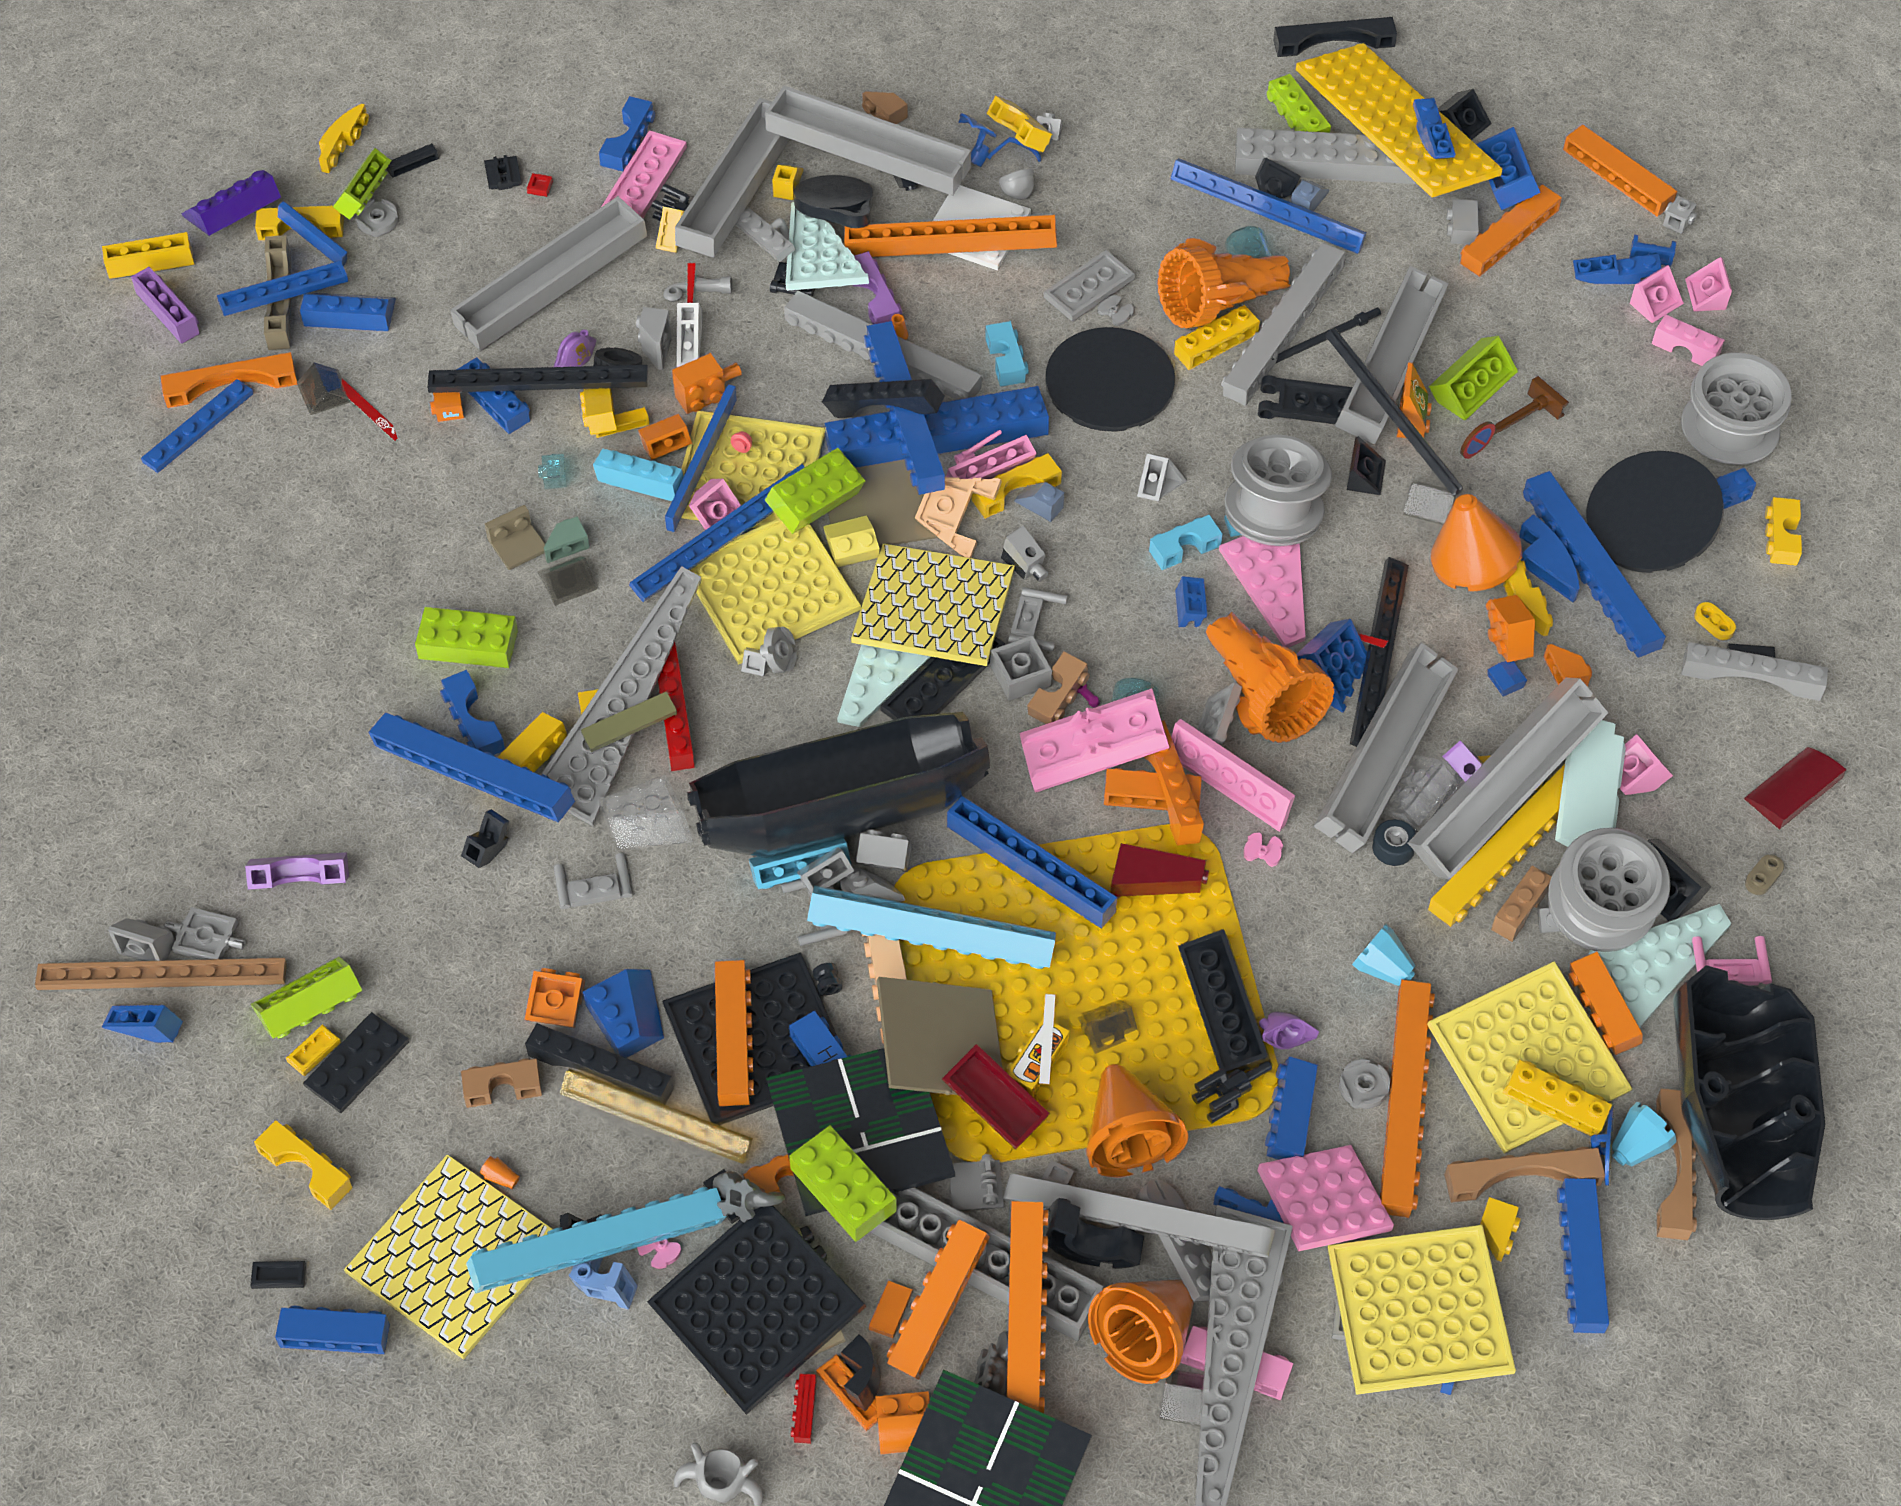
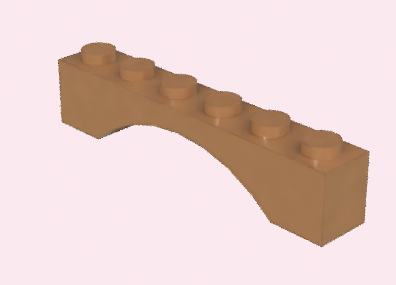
M1661 1088L1656 1098V1114L1667 1123L1664 1127L1667 1133L1672 1130L1676 1135L1677 1142L1672 1147L1676 1156L1677 1174L1674 1189L1661 1203L1657 1212V1237L1688 1240L1691 1233L1695 1232L1697 1227V1218L1693 1217L1697 1196L1696 1193H1692V1185L1696 1183V1170H1692V1162H1695L1696 1148L1692 1147V1137L1682 1115L1680 1090Z
M1580 1147L1574 1151L1560 1149L1547 1154L1533 1152L1520 1157L1506 1155L1500 1159L1493 1160L1481 1158L1475 1162L1466 1163L1464 1161H1455L1447 1165L1444 1174L1451 1203L1476 1200L1492 1185L1517 1176L1537 1175L1550 1177L1562 1182L1565 1178L1596 1179V1186H1601L1605 1177L1598 1148L1590 1149L1589 1147Z

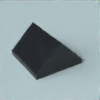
M1359 436L1355 437L1346 490L1381 495L1386 460Z

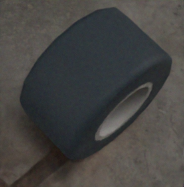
M1392 819L1384 821L1375 830L1372 844L1374 855L1386 865H1404L1414 856L1415 851L1408 842L1416 835V831L1410 824L1402 820Z

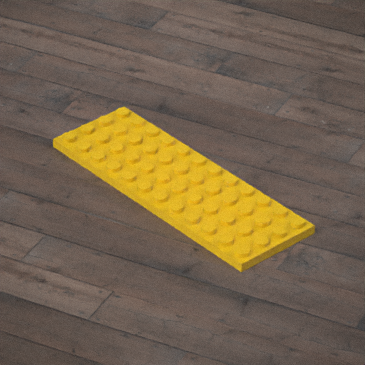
M1364 43L1296 63V71L1432 198L1502 175L1503 168L1441 112H1439L1441 121L1447 125L1456 155L1451 158L1439 159L1431 157L1416 128L1418 120L1413 108L1415 99L1425 98Z

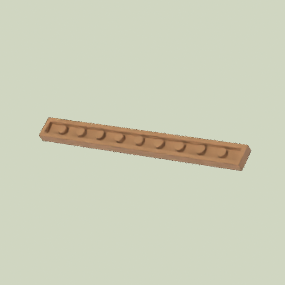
M285 958L45 963L38 964L35 987L37 990L285 984L287 962Z

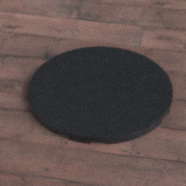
M1101 327L1079 332L1066 339L1054 350L1046 367L1045 384L1054 406L1062 414L1064 413L1071 418L1074 423L1098 431L1116 432L1125 431L1127 428L1138 425L1139 427L1154 420V417L1166 409L1174 392L1175 372L1166 352L1150 338L1128 329Z
M1672 451L1643 452L1625 458L1612 466L1594 486L1586 509L1587 525L1613 562L1624 569L1642 573H1653V571L1661 570L1670 571L1684 566L1686 562L1695 557H1699L1716 538L1724 516L1723 496L1714 475L1707 467L1694 458Z

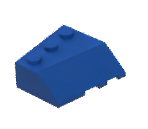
M1351 619L1330 622L1297 653L1298 660H1312L1330 677L1334 684L1333 700L1330 706L1344 713L1347 706L1343 702L1346 696H1352L1354 692L1352 683L1354 679L1361 678L1367 656V651Z
M625 969L583 991L587 1009L615 1054L628 1058L664 1039L650 970Z

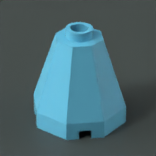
M1387 924L1384 925L1352 964L1361 972L1397 986L1400 985L1401 979L1410 981L1416 974L1412 971L1415 967L1414 962L1394 930Z
M1636 1102L1630 1108L1613 1142L1612 1150L1614 1153L1612 1156L1622 1166L1627 1164L1632 1167L1670 1149L1677 1142L1676 1135L1672 1130L1667 1133L1664 1128L1667 1123L1647 1105L1643 1104L1641 1106L1640 1102Z

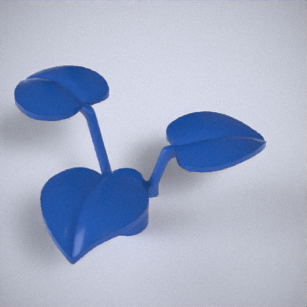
M963 113L959 115V123H968L972 128L980 130L976 145L971 151V162L982 167L986 158L990 160L995 153L1009 142L1028 149L1036 156L1039 162L1041 161L1040 153L1037 150L1024 146L1015 137L1007 138L989 153L990 148L982 144L985 136L989 134L996 138L997 135L974 118Z

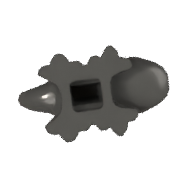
M735 1171L722 1173L713 1180V1188H717L719 1196L724 1199L717 1203L723 1216L735 1213L742 1222H747L749 1219L754 1218L755 1212L753 1210L759 1207L780 1204L785 1199V1194L781 1192L766 1193L763 1188L750 1182L749 1179L743 1180L741 1175Z
M1003 1331L999 1334L997 1345L990 1343L989 1350H981L977 1360V1374L974 1383L1007 1397L1008 1331Z

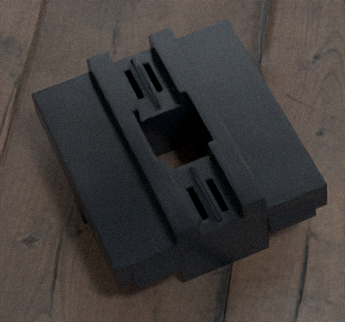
M503 155L504 158H497L495 156L493 159L484 160L489 189H512L513 186H520L522 184L517 156L507 157V155Z

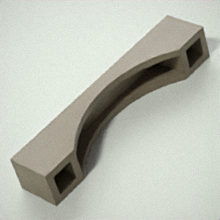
M287 235L265 237L267 281L291 275V251ZM291 298L267 304V311L264 316V335L268 350L290 348Z

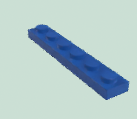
M338 261L217 295V300L223 315L227 316L348 282V277L342 262Z
M236 379L141 457L142 462L156 473H159L254 394L253 390Z

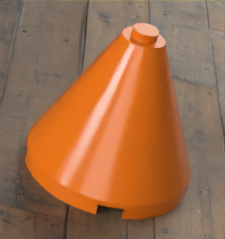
M1464 494L1456 498L1433 544L1431 562L1434 573L1445 585L1456 589V586L1468 587V591H1481L1493 588L1509 579L1516 572L1519 559H1522L1523 551L1519 535L1509 524L1474 495Z
M1117 1064L1107 1066L1101 1074L1086 1149L1090 1167H1096L1098 1174L1102 1176L1121 1178L1134 1175L1127 1169L1143 1166L1141 1172L1143 1173L1154 1170L1152 1164L1165 1158L1166 1163L1173 1160L1181 1153L1188 1141V1132L1184 1121L1125 1067Z
M1182 1279L1115 1283L1098 1293L1090 1304L1088 1312L1090 1334L1094 1344L1097 1345L1100 1342L1108 1356L1104 1358L1105 1361L1118 1373L1135 1382L1144 1384L1157 1383L1160 1379L1170 1376L1181 1362L1194 1302Z

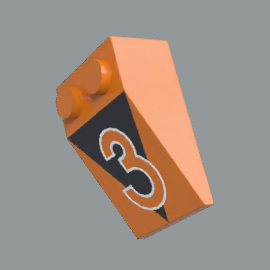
M1408 362L1399 408L1424 438V433H1429L1430 420H1426V418L1430 416L1432 403H1428V392L1413 363ZM1397 428V437L1406 438L1400 429Z

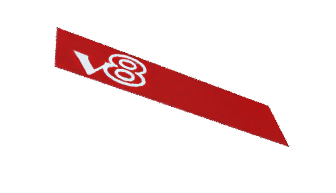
M342 378L341 392L389 437L396 441L398 437L393 425Z

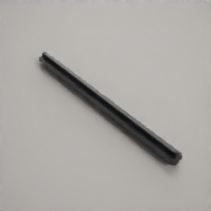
M1337 329L1329 330L1326 338L1448 491L1453 496L1460 494L1463 486Z

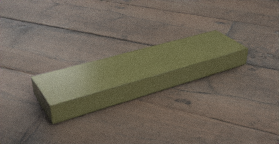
M666 691L581 729V733L590 751L593 752L676 715L677 710Z

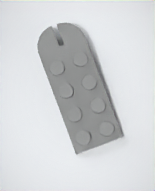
M1150 1180L1141 1188L1136 1196V1200L1188 1210L1175 1189L1161 1180ZM1159 1235L1193 1302L1209 1301L1212 1254L1207 1246Z

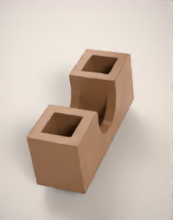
M1064 651L1052 668L1053 680L1062 684L1061 688L1055 692H1047L1039 688L1027 705L1028 715L1045 724L1063 719L1066 707L1075 701L1077 690L1081 685L1084 686L1090 676L1087 663Z
M1532 865L1495 916L1491 930L1513 942L1525 925L1534 907L1537 908L1548 893L1552 876Z
M525 1058L512 1063L499 1062L493 1066H474L461 1071L463 1095L467 1108L492 1104L491 1093L495 1087L501 1084L511 1085L515 1090L517 1100L542 1096L537 1059Z

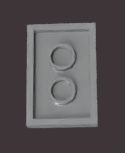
M1236 682L1208 698L1197 728L1198 731L1219 745H1222L1227 739L1226 732L1228 726L1234 719L1233 712L1240 701L1239 695L1242 687Z

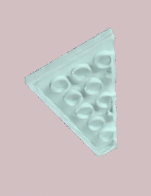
M1720 904L1652 927L1643 938L1622 950L1612 952L1590 950L1589 954L1598 952L1640 1028L1696 966L1692 938L1697 936L1702 938L1705 955L1730 928L1731 922Z

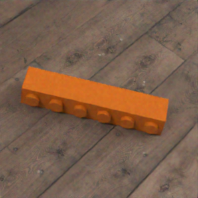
M1583 124L1566 136L1563 148L1565 152L1658 217L1666 210L1670 202L1673 203L1675 201L1677 191Z
M1542 184L1539 187L1541 193L1517 203L1510 212H1505L1498 222H1493L1486 232L1480 233L1470 245L1467 244L1461 251L1460 264L1480 277L1557 213L1562 197Z
M744 960L715 962L719 1106L750 1105L749 1095H754V1082L749 1080V1073L753 1072V1057H748V1050H753L752 1035L747 1034V1028H752V1014L747 1013V1006H751V991H746V984H751L750 969H745Z
M958 1220L957 1224L953 1223L947 1233L949 1240L945 1248L941 1247L935 1257L937 1264L933 1272L929 1271L923 1281L925 1288L921 1296L917 1295L911 1305L913 1312L909 1320L905 1319L899 1329L901 1336L897 1344L893 1343L887 1353V1358H889L887 1364L918 1380L990 1239L986 1232L961 1220Z

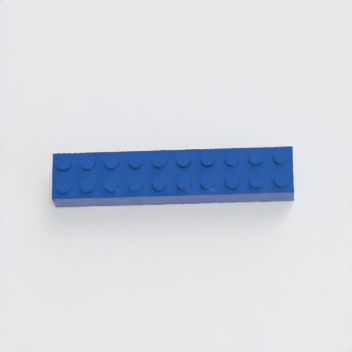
M1039 386L942 402L937 413L924 414L937 454L969 449L998 430H1001L1002 433L983 446L1010 442L1025 435L1028 438L1049 435V415ZM889 412L825 422V438L829 453L839 448L855 468L903 460L906 455L901 454L899 446L901 440L896 439L894 426L896 425L895 423L891 424Z

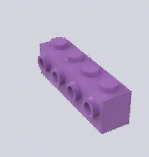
M150 267L131 276L136 294L181 344L200 334L197 326L199 321L195 314L187 309L184 302L176 297L174 291L170 287L168 288L163 279L156 275Z

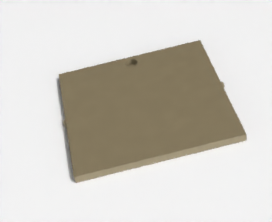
M905 459L855 468L866 482L856 496L828 512L830 524L867 515L874 528L879 547H882V544L895 545L938 538L915 519L924 495H919L916 486H912L910 480L911 470L907 471Z
M887 977L877 978L889 1088L958 1095L942 1078L975 1044L1002 1068L992 990L938 984L936 982L929 983Z

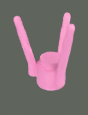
M998 430L970 449L955 455L956 464L958 465L976 457L974 453L983 448V445L999 436L1002 431Z

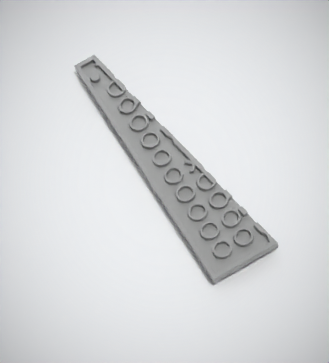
M682 566L542 773L553 781L566 783L571 788L575 803L567 812L591 826L596 821L634 733L591 752L581 733V729L650 698L701 583L699 575Z
M1216 1205L1215 1216L1273 1229L1275 1234L1268 1258L1213 1247L1195 1506H1226L1293 1227Z

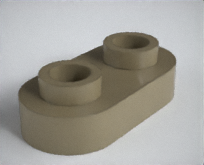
M1775 855L1762 857L1745 880L1747 890L1755 895L1765 894L1780 877L1784 869L1782 860Z

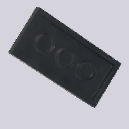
M371 1012L303 1082V1085L339 1113H342L409 1043V1039Z

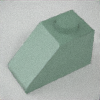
M578 516L556 524L544 546L547 563L589 549L588 536Z

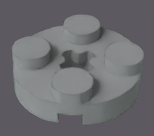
M372 199L367 204L363 203L366 205L359 216L356 215L357 226L362 232L373 237H379L390 232L398 224L396 207L388 200L381 199L382 202H375Z
M786 627L768 628L764 637V644L760 646L761 656L766 658L769 667L775 674L792 670L797 659V652H793L792 645L795 644L794 637Z
M1366 1059L1355 1060L1349 1063L1344 1068L1339 1082V1090L1342 1097L1352 1107L1357 1109H1370L1379 1106L1387 1098L1390 1087V1078L1387 1071L1378 1064L1376 1066ZM1360 1080H1364L1365 1083L1370 1082L1368 1088L1360 1087Z

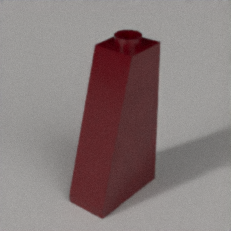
M1121 843L1110 893L1116 897L1200 893L1202 884L1207 885L1209 870H1205L1206 860Z

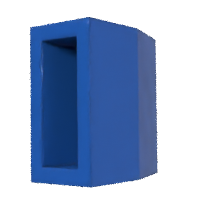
M1504 661L1488 669V677L1503 697L1524 688L1527 679L1514 661L1508 663Z

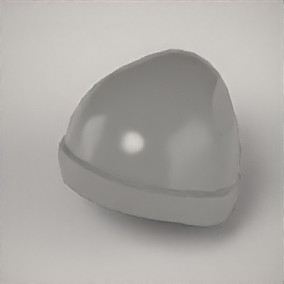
M1019 170L999 178V185L1002 191L1014 199H1027L1034 188V170Z

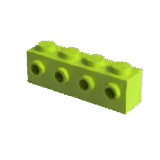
M1291 74L1269 81L1267 98L1276 105L1278 113L1286 118L1291 129L1293 128L1295 131L1330 133L1331 125Z
M374 148L333 205V208L349 220L354 214L359 216L366 206L363 203H368L373 196L372 193L376 191L381 184L380 182L387 175L386 168L392 160Z

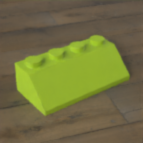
M1485 337L1477 341L1428 387L1437 403L1465 421L1509 381L1518 370L1500 337Z
M337 957L251 1003V1006L268 1034L273 1039L276 1037L279 1039L290 1034V1029L298 1025L305 1026L313 1021L314 1016L333 1011L338 1003L342 1001L349 1002L358 996L357 993L361 992L362 989L350 965L340 957Z

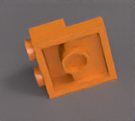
M542 968L541 972L534 971L524 1020L575 1028L578 1007L582 1002L585 980L580 978V974L566 972L564 976L558 975L556 970Z

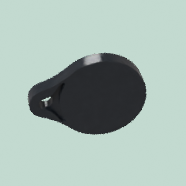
M823 175L812 177L800 182L795 187L794 206L799 212L812 218L835 222L850 228H862L870 224V211L873 207V189L868 183L849 176Z

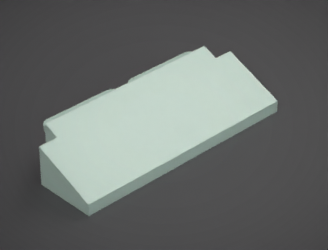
M1601 720L1566 757L1555 840L1567 847L1586 832L1600 828H1616L1619 806L1617 791L1621 787L1626 746L1624 744V737L1614 734L1616 725L1614 723Z

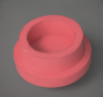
M741 431L731 437V444L738 452L746 453L752 447V438L748 433Z

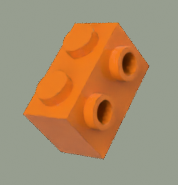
M679 414L638 430L643 447L651 460L692 444L687 426Z

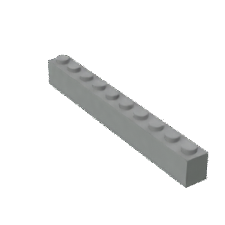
M1324 243L1321 244L1318 250H1314L1309 263L1304 264L1299 277L1294 278L1289 291L1286 290L1279 305L1276 304L1269 319L1266 318L1259 333L1256 332L1254 334L1252 343L1249 347L1246 346L1244 348L1242 357L1239 361L1236 360L1229 375L1226 374L1221 383L1223 396L1245 406L1248 404L1260 387L1261 379L1267 376L1276 364L1278 353L1286 350L1343 269L1345 251Z
M797 291L784 307L785 320L790 325L799 326L809 334H816L822 337L828 343L833 342L846 351L855 352L865 360L870 359V348L865 347L864 335H867L866 326L872 324L800 291ZM897 336L913 380L932 379L942 393L952 397L953 400L975 397L982 386L981 374Z

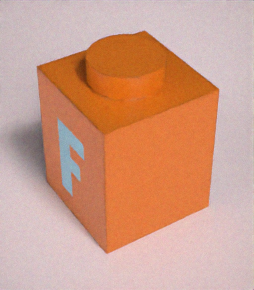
M460 392L433 393L434 401L430 402L432 415L436 414L438 422L464 418Z

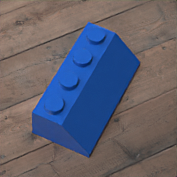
M311 292L304 294L300 313L303 324L306 327L389 331L396 298Z

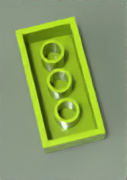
M836 448L773 486L765 501L789 531L794 534L856 496L866 481L841 450Z
M425 607L415 642L418 659L509 668L518 633L516 618L510 615Z
M828 1126L789 1155L791 1170L855 1242L896 1212V1197L831 1126Z

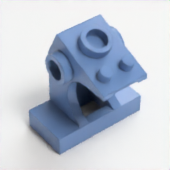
M603 1257L573 1266L569 1277L585 1295L616 1302L619 1307L629 1310L638 1286L622 1263L613 1262L610 1272L607 1274L598 1273Z

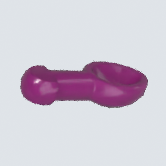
M1087 683L1084 686L1081 685L1077 693L1081 694L1088 701L1089 706L1092 708L1098 707L1100 704L1099 698L1087 688Z

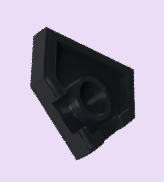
M1263 158L1255 175L1258 189L1278 198L1292 195L1301 177L1268 158Z

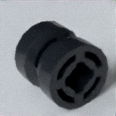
M823 963L813 969L814 979L818 981L817 989L821 996L836 994L842 990V983L837 978L838 970L834 963Z

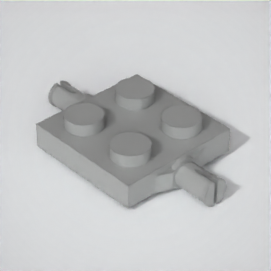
M191 907L187 917L180 924L167 920L164 925L171 932L177 933V938L172 947L174 953L200 960L222 959L225 951L230 946L243 950L246 945L245 939L233 937L238 925L236 918Z

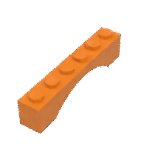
M291 352L161 375L162 391L167 408L188 405L205 392L218 386L233 383L236 379L241 382L265 384L274 388L298 385Z
M1163 720L1162 724L1170 748L1144 756V758L1153 765L1160 779L1166 799L1170 829L1176 845L1200 843L1204 822L1166 722Z

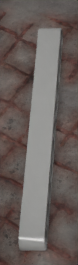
M1009 1174L1003 1200L1010 1203L1012 1201L1043 1202V1210H1048L1049 1212L1052 1203L1056 1199L1065 1198L1070 1200L1071 1204L1081 1208L1079 1218L1266 1258L1269 1257L1275 1234L1273 1229L1260 1225L1016 1174Z

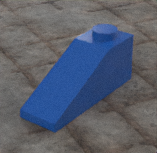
M165 1005L112 1006L102 1028L155 1043L173 1042L178 1035L183 1021Z

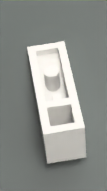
M677 303V367L700 358L702 308L699 303Z

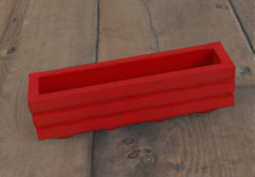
M799 1374V1380L796 1379L795 1390H798V1395H794L796 1411H793L792 1421H795V1427H791V1437H794V1443L811 1444L816 1375Z

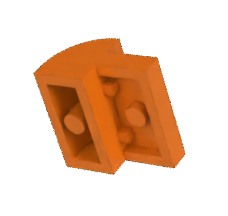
M929 1391L875 1396L880 1454L908 1451L930 1401Z

